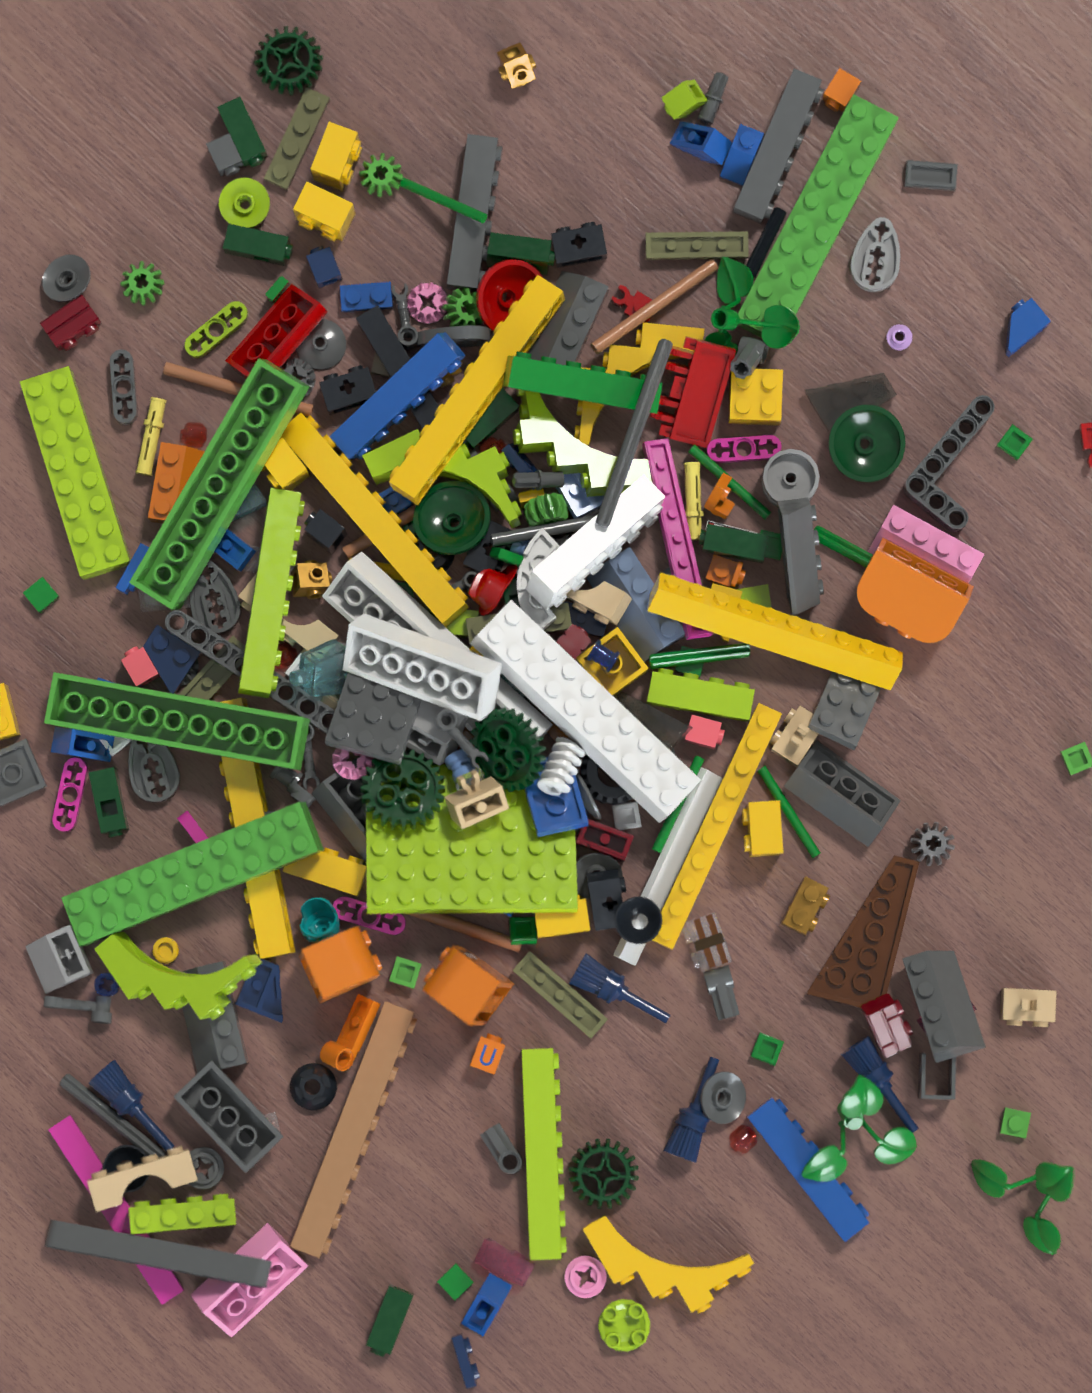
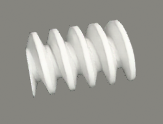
M557 737L556 743L552 747V752L548 756L549 761L546 762L545 770L541 773V779L537 783L540 790L553 796H559L561 792L569 793L571 789L567 784H573L574 782L573 777L570 775L578 773L574 766L581 765L582 762L578 757H584L585 751L573 741Z

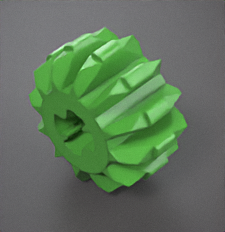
M384 153L380 154V160H376V157L371 155L372 164L364 161L363 167L366 170L359 172L360 177L365 178L361 181L362 187L369 186L367 191L370 195L377 190V196L381 198L383 195L382 191L386 190L387 195L391 196L392 191L390 187L398 190L400 185L397 181L403 179V174L397 173L401 170V165H393L395 162L393 156L385 161ZM378 171H382L383 174L385 173L384 180H380V177L377 176Z
M143 261L139 262V269H136L133 264L129 265L132 273L124 271L122 275L128 280L120 282L121 287L127 288L123 292L124 296H131L130 301L133 304L139 298L142 306L146 305V298H149L154 303L156 300L153 294L161 296L163 292L158 287L165 285L164 280L158 279L162 275L161 271H154L155 266L152 263L145 269ZM143 278H145L148 285L145 288L142 285V288H140L137 282L140 279L143 282Z
M464 288L462 291L456 289L452 291V295L445 297L448 304L443 305L441 309L448 312L443 319L451 320L450 327L476 326L475 324L479 325L483 322L477 310L476 291L470 294L469 288ZM465 307L467 312L463 313L461 308Z
M553 492L551 494L538 495L524 505L526 521L530 527L564 521L568 518L566 500H564L561 494Z

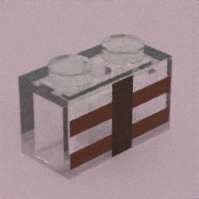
M716 913L685 922L686 928L682 929L686 943H692L695 953L691 954L695 969L700 967L701 972L732 962Z

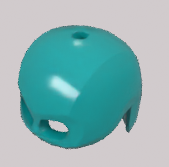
M320 897L311 898L301 906L302 921L300 923V930L308 942L316 944L339 934V917L330 901Z

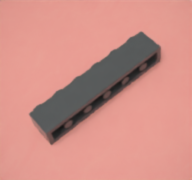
M795 68L793 69L736 201L733 213L759 224L762 223L764 218L769 219L774 208L771 200L774 194L779 196L784 185V181L780 180L783 172L789 173L794 158L790 157L794 148L799 150L804 135L800 134L804 125L809 126L814 112L810 111L814 102L819 103L824 89L820 88L821 79Z
M467 135L458 201L486 213L487 219L484 223H480L457 212L447 289H459L462 291L464 288H469L470 292H477L478 285L485 274V271H481L482 261H487L488 246H485V238L490 236L492 230V221H488L489 211H494L496 196H491L492 187L498 186L499 171H495L496 161L501 162L503 146H498V138Z

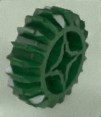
M284 26V33L280 34L279 30L275 28V37L272 38L267 33L265 38L268 43L259 42V47L263 50L255 51V56L260 59L255 60L254 65L261 67L256 73L257 76H264L261 80L263 85L270 83L269 89L271 91H274L279 86L278 92L280 95H283L285 89H288L289 95L292 96L294 88H298L299 93H303L302 85L305 84L308 88H311L312 83L309 79L311 78L316 81L319 79L315 72L322 71V65L318 63L323 61V56L318 54L321 51L320 46H313L316 39L314 37L307 39V31H303L299 35L298 27H294L293 32L289 33L288 26ZM292 43L287 49L278 48L281 44ZM302 47L309 54V64L307 67L298 59ZM270 55L274 56L275 60L279 62L275 75L268 68ZM292 57L294 63L288 62L285 65L284 59L289 60ZM291 72L301 74L296 78L283 79Z
M598 1138L595 1139L597 1147L592 1148L591 1144L586 1142L585 1145L589 1151L585 1153L581 1148L577 1150L582 1156L581 1159L572 1157L571 1160L577 1163L578 1166L577 1168L569 1167L570 1172H576V1176L570 1177L569 1182H578L579 1185L574 1186L572 1190L573 1192H577L580 1189L583 1191L578 1197L579 1200H583L586 1195L590 1197L587 1201L588 1206L592 1205L593 1200H597V1209H601L602 1201H607V1207L611 1209V1200L615 1199L616 1203L620 1206L622 1202L619 1196L623 1195L626 1199H629L630 1195L625 1190L629 1188L635 1191L636 1187L629 1183L630 1180L638 1181L639 1176L631 1175V1171H636L639 1168L638 1165H629V1162L635 1160L634 1155L629 1156L627 1159L624 1156L629 1151L628 1147H625L620 1152L618 1151L620 1147L619 1141H616L614 1148L609 1147V1138H606L605 1146H601L600 1139ZM602 1152L601 1163L597 1167H583L585 1161L591 1155ZM610 1153L615 1154L622 1160L626 1173L615 1171L610 1167ZM604 1160H606V1167L609 1168L607 1171L611 1170V1174H617V1176L606 1177L603 1187H601L600 1176L597 1177L596 1173H590V1171H600L602 1166H604ZM582 1175H588L597 1180V1194L587 1189L583 1183ZM624 1180L619 1190L613 1194L605 1195L606 1186L609 1181Z

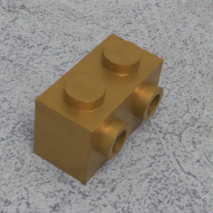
M805 876L781 924L802 935H806L807 931L813 932L819 920L815 915L819 907L825 908L830 898V895L827 894L829 888Z

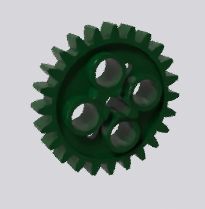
M503 707L499 710L497 708L494 709L481 721L475 722L476 728L470 731L475 737L469 739V742L479 752H483L488 756V762H485L480 756L475 758V763L480 765L478 772L484 771L485 773L483 780L492 777L502 785L503 790L508 789L509 792L520 791L534 784V780L540 778L538 772L544 770L540 763L546 760V757L541 755V752L546 750V747L539 745V742L544 738L536 736L535 733L538 731V727L533 729L530 727L532 719L524 721L523 712L516 715L514 708L507 711L506 707Z
M414 749L411 750L409 755H405L404 752L400 765L384 760L378 762L373 759V768L366 767L365 774L367 776H362L361 783L364 785L360 786V793L365 794L362 796V803H368L366 805V812L374 811L372 815L373 820L381 817V826L391 822V830H394L397 824H400L402 831H405L406 824H410L413 830H415L416 822L425 826V817L433 820V811L440 812L441 805L439 803H444V795L442 794L445 793V786L441 785L444 783V776H437L440 773V768H432L433 759L425 762L424 753L420 754L418 758L415 757ZM390 772H396L399 774V776L396 778H391L387 774ZM422 778L425 782L416 784L412 780ZM402 787H405L404 792L400 791ZM390 795L393 799L391 801H384L381 797ZM415 801L419 805L417 807H409L406 803Z

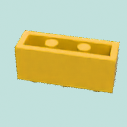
M325 847L323 852L285 866L283 872L358 897L367 867L363 865L364 860L349 855L348 860L338 857V851Z

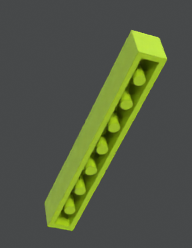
M270 488L238 688V693L269 698L271 691L276 692L278 676H273L275 666H280L282 651H278L277 648L278 642L284 640L286 626L281 625L282 616L288 615L290 601L285 600L286 591H291L293 576L289 575L290 566H295L297 551L293 550L294 541H299L301 526H297L298 516H303L305 501H300L301 492Z
M553 1048L522 1049L530 1260L562 1259L561 1253H567L566 1237H561L560 1227L565 1226V1211H560L559 1200H564V1184H559L558 1174H563V1158L557 1157V1148H562V1132H556V1121H561V1106H555V1095H560V1079L554 1080V1069H559V1053H553Z

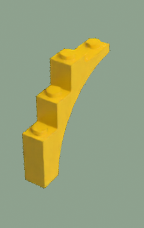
M643 322L642 329H637L636 345H641V347L610 345L609 352L604 351L602 367H607L606 373L615 374L616 370L631 372L630 377H632L641 370L650 367L657 344L661 339L671 341L674 347L683 348L686 336L703 340L704 328ZM670 354L668 361L683 357L674 356ZM578 400L577 415H581L582 419L581 425H576L575 438L590 447L593 428L604 404Z
M606 1215L583 1227V1231L614 1284L620 1282L623 1285L635 1278L633 1273L637 1271L652 1298L658 1296L659 1299L668 1296L673 1292L672 1287L676 1285L690 1311L694 1312L697 1310L698 1314L712 1306L710 1302L714 1298L709 1291L710 1289L714 1288L715 1291L722 1289L729 1284L727 1279L734 1275H737L738 1278L744 1276L752 1270L750 1266L754 1264L748 1253L729 1262L712 1266L686 1267L668 1264L652 1258L632 1246L616 1231Z

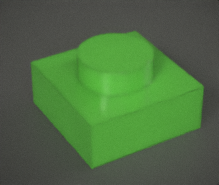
M1085 742L1060 752L1070 776L1092 767V757Z
M397 956L389 981L414 989L422 964Z
M1004 1107L999 1133L1026 1139L1031 1113Z

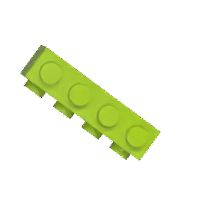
M658 668V672H652L647 704L749 722L755 692L754 689H749L750 684L735 682L734 686L724 684L725 680L713 677H709V681L699 680V675L684 673L682 677L673 675V670Z
M228 1194L213 1195V1200L203 1201L202 1196L186 1197L187 1203H176V1198L160 1200L161 1205L150 1206V1201L134 1202V1207L129 1208L131 1234L236 1225L234 1198L229 1199Z

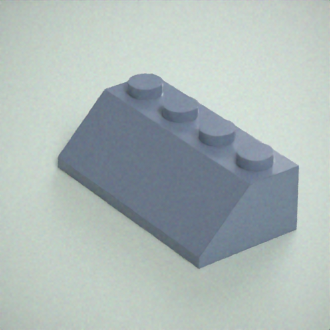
M630 547L619 553L615 558L604 563V566L595 575L590 574L586 577L592 588L605 581L626 592L632 598L617 626L644 663L649 660L651 654L660 653L685 637L684 629L679 621L648 611L649 595L654 583Z

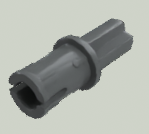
M720 72L715 73L708 94H704L708 101L703 104L698 116L700 121L713 124L719 105L723 103L721 98L729 79L727 75Z
M541 470L514 473L512 482L515 488H535L536 490L551 487L562 488L564 486V474L562 471L542 472Z

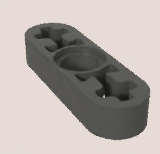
M117 350L110 357L113 413L119 423L129 425L135 422L138 416L134 359L128 351ZM120 356H124L125 360H129V363H125L124 370L126 374L130 372V376H115L116 373L121 374L120 366L115 364V361H119ZM126 380L130 382L131 389L127 394L117 392V384L120 381ZM118 398L122 400L132 398V401H127L128 409L133 411L132 414H128V419H124L122 415H119V412L123 411V402H117Z

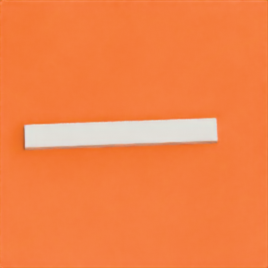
M702 767L697 775L701 781L688 794L641 894V897L652 900L660 911L723 779ZM637 914L632 919V925L636 929L645 928L648 922L647 917L643 914ZM621 937L614 956L636 966L646 943L633 944Z

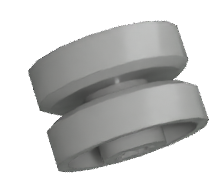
M795 449L779 451L769 459L764 467L761 480L763 494L776 507L777 501L808 498L810 502L818 488L820 475L817 464L811 456L803 451ZM793 476L795 480L793 483H789L786 477L790 478Z

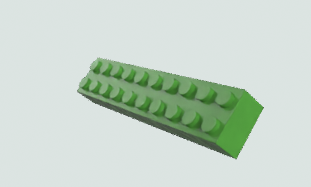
M853 94L738 313L740 319L764 322L765 310L773 305L785 306L797 315L891 136L899 117ZM738 325L762 338L763 326Z
M258 358L131 578L130 584L172 610L182 608L310 386L270 361Z
M53 672L44 723L301 770L310 719Z
M297 802L62 897V901L79 946H87L105 939L113 933H120L324 851L306 802Z

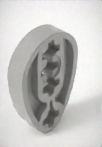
M884 217L875 219L865 229L854 249L850 263V274L853 281L861 289L869 292H880L889 288L899 273L900 246L892 222ZM880 224H884V228L888 232H884L879 242L878 231L874 230V227L878 228ZM880 249V254H883L884 257L879 258L878 266L882 267V270H877L875 275L879 282H875L874 286L869 285V280L865 279V277H870L872 271L867 266L872 265L874 256L870 255V252Z

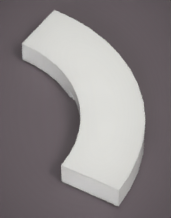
M542 528L532 538L523 553L524 558L517 574V593L520 608L539 627L545 630L556 620V616L550 608L546 611L525 589L532 571L560 547Z

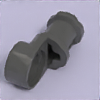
M276 766L269 777L271 779L275 778L287 787L286 791L297 802H306L309 808L316 800L315 797L298 784L304 776L301 772L297 773L293 769Z

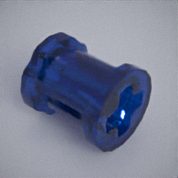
M597 640L586 660L589 662L595 661L605 667V671L609 673L617 661L620 652L611 651L601 645L600 640Z
M110 973L100 974L94 984L95 990L102 996H113L118 993L120 987ZM105 978L113 980L114 984L110 986L111 991L102 989V985L105 984Z

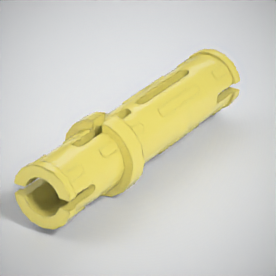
M155 397L150 398L147 419H144L145 431L136 473L146 476H152L160 429L164 428L162 419L167 403L166 400Z
M700 462L684 463L685 513L691 540H699L702 529V517L704 516V511H701Z

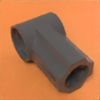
M742 336L737 354L731 362L730 370L737 378L745 379L746 376L753 373L758 363L764 364L769 346L763 340Z
M729 966L704 971V979L708 993L712 996L718 1020L740 1015L733 991L734 983Z
M500 1123L480 1135L503 1172L515 1174L521 1170L523 1159ZM514 1155L517 1158L518 1164L515 1169L508 1170L505 1168L504 1159L506 1156Z

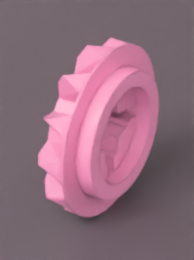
M432 282L420 283L409 294L407 299L408 310L412 317L421 323L437 322L447 312L441 309L443 305L448 304L445 300L447 295L440 286ZM434 295L432 303L436 310L433 307L431 308L427 306L426 308H423L422 311H420L423 306V301L419 296L428 299L430 298V296L432 297Z
M336 748L334 754H332V762L336 772L343 778L351 780L360 779L362 776H366V767L372 768L373 757L354 753L355 756H360L357 758V767L355 768L351 761H346L349 759V751Z
M586 1255L577 1257L566 1268L565 1283L568 1289L578 1297L590 1298L596 1296L605 1286L606 1270L603 1264L594 1257ZM591 1266L590 1276L596 1283L586 1281L580 1287L581 1277L575 1271L585 1272Z

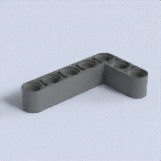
M985 395L978 396L971 402L911 473L904 484L903 490L905 495L950 532H959L966 526L968 513L934 483L992 415L995 407L994 402ZM977 403H984L988 407V413L984 415L979 414L975 409V405ZM967 422L970 424L972 432L969 434L962 433L959 430V424ZM944 442L953 443L956 448L955 452L951 454L946 453L942 448V444ZM929 461L936 462L939 466V471L936 473L929 472L926 469V463ZM914 480L919 481L922 484L923 490L918 493L913 492L909 487V483ZM932 497L940 498L942 508H932L929 504V499ZM953 513L959 514L962 518V524L958 526L951 524L949 515Z

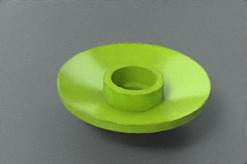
M235 179L228 183L220 194L219 209L222 217L229 224L252 228L260 224L269 212L270 199L268 192L261 183L254 179ZM247 201L250 203L248 209H242L240 207L241 203Z

